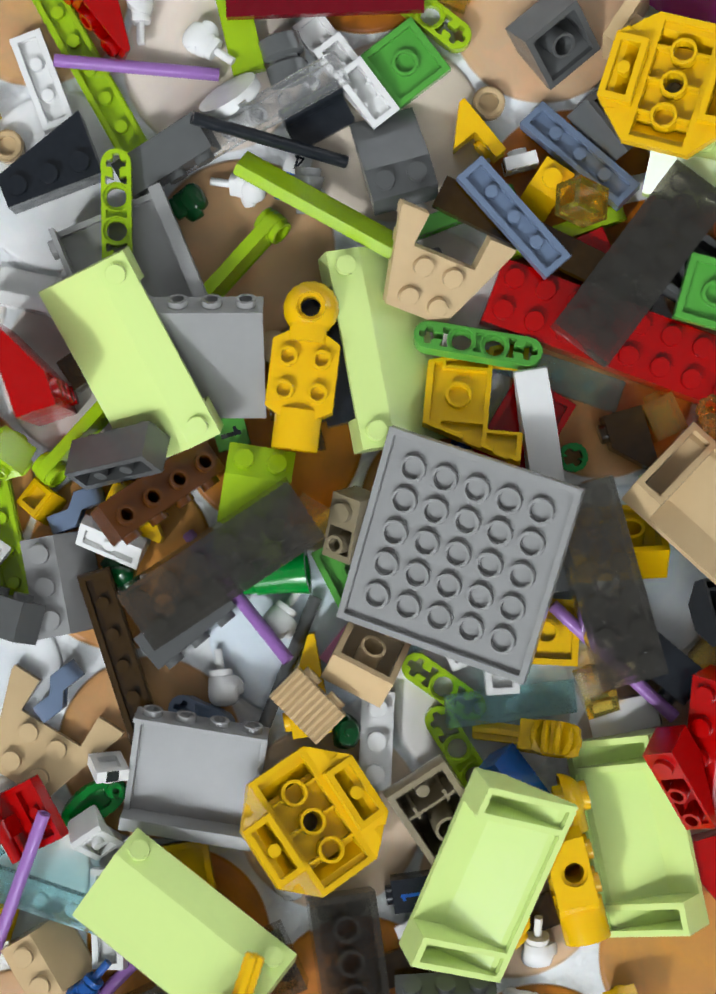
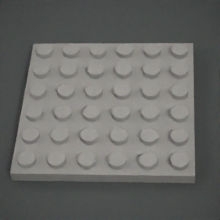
M394 425L390 426L336 617L524 685L528 679L585 488Z

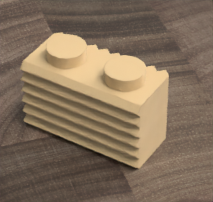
M298 666L270 693L269 697L317 745L345 717L346 713L342 710L345 703L333 691L326 694L318 686L322 680L309 667L303 671Z

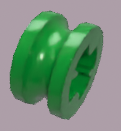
M568 443L560 448L564 471L577 472L586 466L588 453L581 444ZM567 449H570L572 452L577 450L580 452L581 458L577 459L580 463L577 466L573 463H565L564 457H567V455L564 453Z

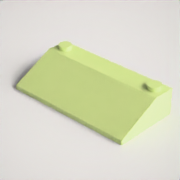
M129 246L38 293L112 428H122L141 421H150L156 424L160 430L170 437L167 458L220 434L224 424L209 396L205 398L201 396L140 281L144 274Z
M367 247L326 251L318 259L322 284H325L334 292L339 305L337 323L355 418L348 422L354 455L383 450L389 427L393 425L436 440L448 439L446 436L422 427L428 360L435 359V356L421 353L416 349L414 345V330L419 323L428 320L385 303L383 293L389 259ZM426 332V335L423 336L424 342L431 343L430 332Z
M656 728L582 739L579 756L567 759L570 776L576 781H585L591 802V809L585 810L589 827L585 834L587 839H590L594 853V859L589 860L590 866L593 865L595 872H598L602 885V892L598 893L602 895L611 936L609 938L691 936L710 924L690 830L685 829L642 756Z
M474 767L399 941V945L410 966L500 983L576 815L577 805L508 775Z
M138 827L115 853L72 914L74 918L168 994H232L245 953L247 952L258 953L265 960L254 994H271L295 963L297 956L294 951Z

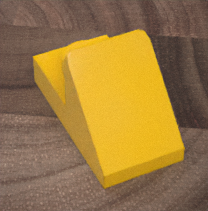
M463 98L459 102L452 154H455L474 139L475 143L473 146L477 153L485 159L489 158L494 164L504 156L506 148L468 101Z

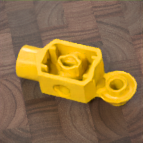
M307 281L294 286L286 295L283 309L284 317L290 329L273 337L265 406L275 413L271 448L318 453L321 421L333 416L341 346L327 335V331L336 323L339 305L334 292L329 287L316 281ZM307 300H316L321 306L320 311L314 316L305 315L301 311L302 304Z
M556 773L557 785L551 786L552 795L576 804L578 810L547 879L565 945L568 947H581L604 941L611 936L602 895L598 893L602 892L601 881L598 872H595L593 865L590 866L589 862L590 859H594V853L590 839H587L585 834L589 829L585 810L591 809L585 781H576L569 775ZM577 863L574 870L565 872V868L569 864Z

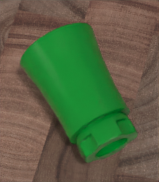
M306 548L279 555V558L269 557L240 564L241 587L245 595L312 593L311 570Z

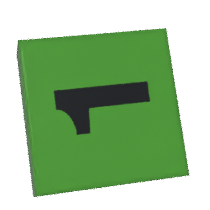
M221 418L224 426L221 433L214 436L219 453L228 451L230 442L251 444L244 418Z

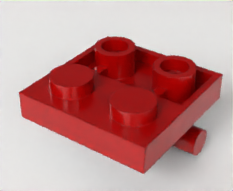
M38 774L0 793V844H2L12 864L21 859L38 810L50 813L39 849L69 834L68 828Z

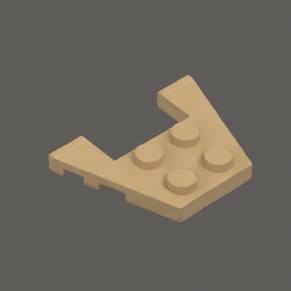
M400 198L397 204L398 217L396 227L393 230L392 239L394 242L391 258L388 261L383 300L388 305L429 321L447 323L507 263L517 250L513 245L487 235L473 263L469 265L415 243L430 213L427 209Z
M15 664L11 670L0 716V773L17 784L38 774L48 794L51 796L87 766L88 754L104 752L121 738L125 731L99 716L81 745L49 724L43 723L41 719L24 709L42 679Z

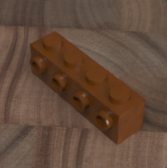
M204 441L188 450L171 456L165 460L163 473L138 478L99 504L90 515L113 547L121 541L128 545L143 534L140 528L148 523L155 527L169 516L166 512L168 509L176 505L179 510L195 499L192 493L201 487L203 492L216 485L220 481L217 475L225 469V466L207 441Z

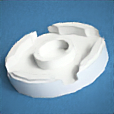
M246 72L235 76L208 94L201 102L199 109L206 115L220 119L227 118L240 109L238 104L244 99L247 103L251 102L259 93L261 84L253 72Z

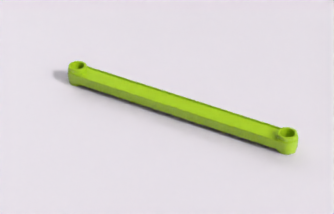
M271 207L263 210L255 220L254 229L204 283L207 294H217L224 297L272 243L278 244L287 236L291 228L287 218ZM98 401L94 403L52 451L44 452L33 463L32 471L36 477L50 488L57 487L67 477L64 473L72 440L86 437L90 434H98L109 423Z

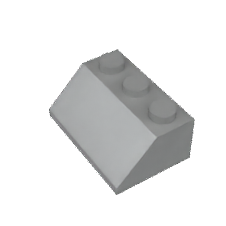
M78 531L20 541L29 594L34 596L33 602L46 606L38 640L93 629L77 576L98 569L95 552L75 544Z

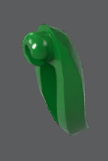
M93 780L84 785L67 801L62 810L61 817L65 825L68 826V822L92 805L97 806L103 819L106 818L124 801L126 784L123 781L111 784H96Z

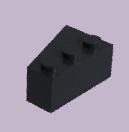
M77 111L1 172L0 187L8 208L16 215L101 183V162L85 120L80 112Z

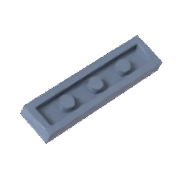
M542 101L520 122V129L561 165L573 172L574 176L616 212L640 189V183L545 102Z
M480 156L456 177L458 184L544 280L570 259V253L483 156Z

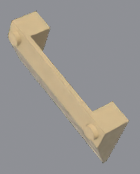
M693 422L633 484L622 500L716 585V441Z

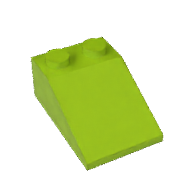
M230 442L213 548L279 558L296 452Z

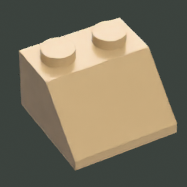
M348 621L320 678L380 708L394 685L411 644Z
M65 909L12 939L1 950L3 957L25 994H61L81 980L87 973L94 970L92 969V955Z

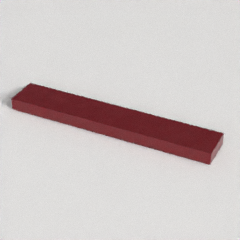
M226 0L227 20L424 13V0Z

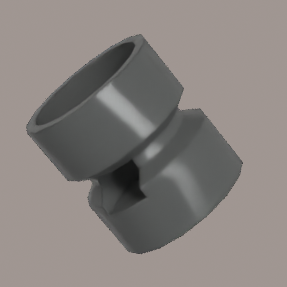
M288 30L265 37L258 43L264 63L270 64L266 71L272 90L293 88L306 83L312 78L308 61L300 56L304 52V47L299 31Z

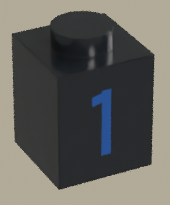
M429 869L390 875L391 884L384 885L387 905H394L395 914L413 911L429 874Z

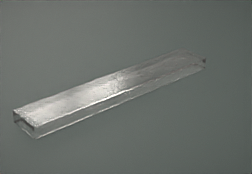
M331 51L258 93L251 102H242L239 104L240 109L233 115L224 118V120L265 131L349 84L351 81L337 53ZM212 130L222 148L214 154L215 159L247 140ZM196 165L195 167L188 170L187 174L195 171L200 167H197Z

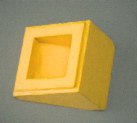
M36 476L16 500V503L28 514L46 526L49 525L47 517L60 512L67 502L63 496L48 485H45Z

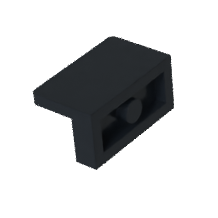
M338 80L279 111L280 119L290 138L309 145H315L345 129L349 124L355 123V118L344 99V91Z

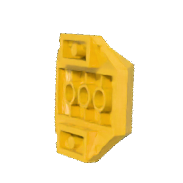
M660 11L632 26L628 25L617 30L599 85L597 98L622 144L689 159L716 141L715 23ZM674 82L683 85V88L676 93H670L665 90L669 84Z
M301 746L246 784L239 832L276 889L324 898L377 859L389 810L351 754ZM308 812L313 813L317 818V825L312 831H308L303 824V819Z

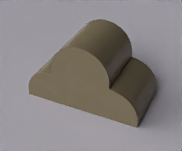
M441 754L383 790L385 798L430 864L433 865L465 791L456 773Z

